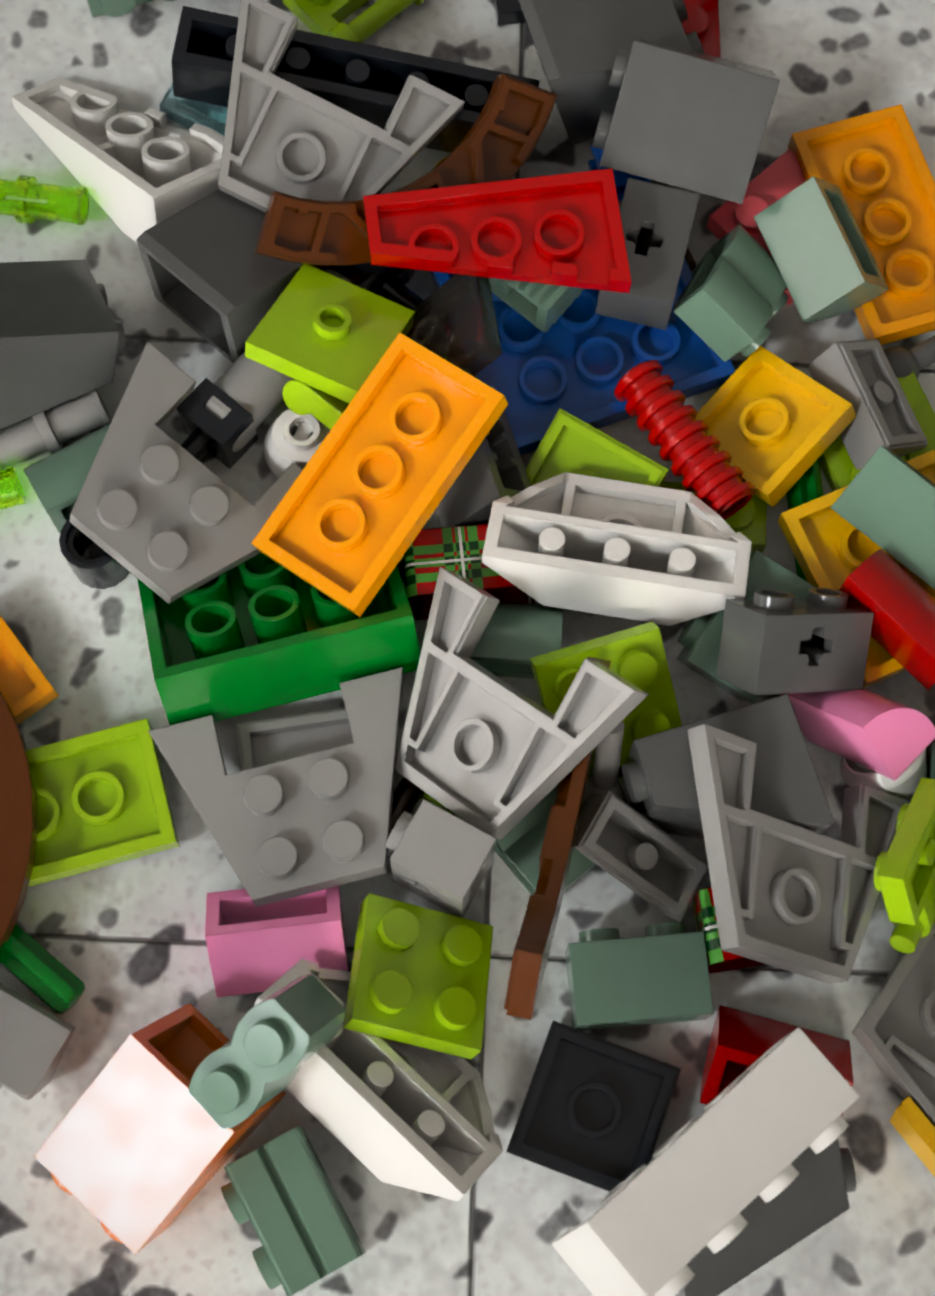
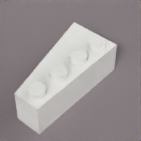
M798 1027L770 1047L704 1107L706 1112L699 1118L697 1116L694 1117L662 1144L652 1155L655 1159L647 1166L645 1164L642 1165L599 1201L602 1206L599 1211L575 1227L571 1226L552 1245L593 1296H675L695 1275L687 1263L706 1245L715 1254L729 1244L748 1224L740 1212L758 1195L765 1203H768L786 1189L799 1175V1172L791 1163L808 1147L815 1154H818L833 1143L849 1126L841 1115L860 1096Z

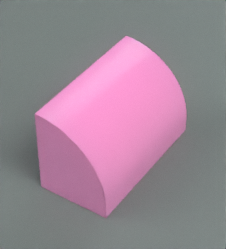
M864 688L861 690L788 693L800 729L809 742L863 765L894 781L935 739V727L924 714Z
M340 885L258 907L255 906L245 889L207 893L205 939L217 997L264 992L301 959L318 963L319 968L349 972Z

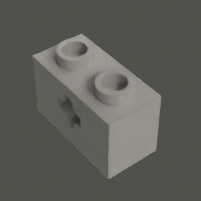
M423 799L415 815L406 811L402 813L393 827L385 847L390 849L388 859L390 860L395 883L451 914L463 918L494 862L496 838Z

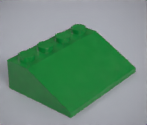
M262 552L170 604L137 578L154 681L170 725L212 715L216 722L341 690L339 683L398 668H403V673L416 671L418 667L420 649L413 613L397 565L361 617L355 615Z

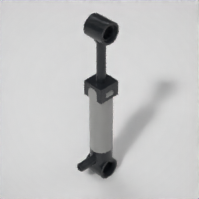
M371 262L349 266H327L323 270L415 311L413 322L415 324L423 323L431 312L430 304L405 286L415 273V269L371 265ZM244 352L214 383L205 378L176 408L184 431L189 435L181 446L199 461L209 452L230 469L258 440L256 429L284 400L282 394L283 387L292 378L245 357ZM69 518L61 529L59 544L61 553L80 582L91 588L106 589L116 586L123 581L129 571L108 553L94 559L83 557L85 550L93 541L71 524Z

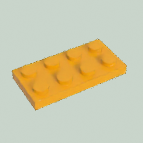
M902 104L793 133L788 148L795 153L805 180L807 181L815 176L839 186L889 288L883 294L854 309L866 340L878 339L881 345L934 331L935 181Z
M399 332L251 544L355 615L361 617L508 406L505 396Z

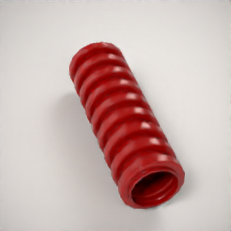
M650 360L636 365L619 380L614 389V396L620 402H627L625 411L631 417L638 416L637 427L643 432H650L647 440L652 446L661 447L659 456L665 462L672 461L670 470L675 476L684 477L682 482L683 488L689 492L694 491L696 493L695 496L724 520L731 517L752 499L755 486L750 481L743 482L741 480L744 472L739 466H730L732 456L726 450H718L720 441L715 435L708 436L706 434L709 426L705 421L695 420L697 416L696 409L692 405H684L686 396L681 390L672 389L674 387V380L669 375H661L663 371L661 363L658 360Z

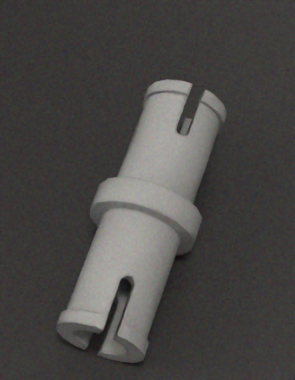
M95 389L1 429L0 472L43 451L48 450L53 454L63 448L62 443L104 424H110V415L98 390Z

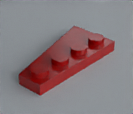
M613 168L363 196L371 265L630 293L632 280Z

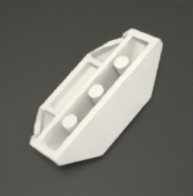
M564 472L529 486L511 498L507 495L493 501L482 553V563L543 606L642 622L653 621L655 624L671 626L725 610L726 599H745L752 541L741 532L735 533L719 514L692 492Z
M301 959L256 999L254 1006L295 979L307 974H313L346 1009L351 972L319 968L318 963ZM343 1021L335 1037L301 1064L296 1077L286 1089L381 1182L459 1201L503 1152L499 1135L494 1133L492 1112L480 1073L463 1057L343 1028Z

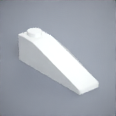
M62 77L12 96L13 107L122 232L135 242H137L136 239L144 231L219 189L224 136L213 128L195 123L189 130L168 124L165 112L148 108L142 114L118 107L117 96Z

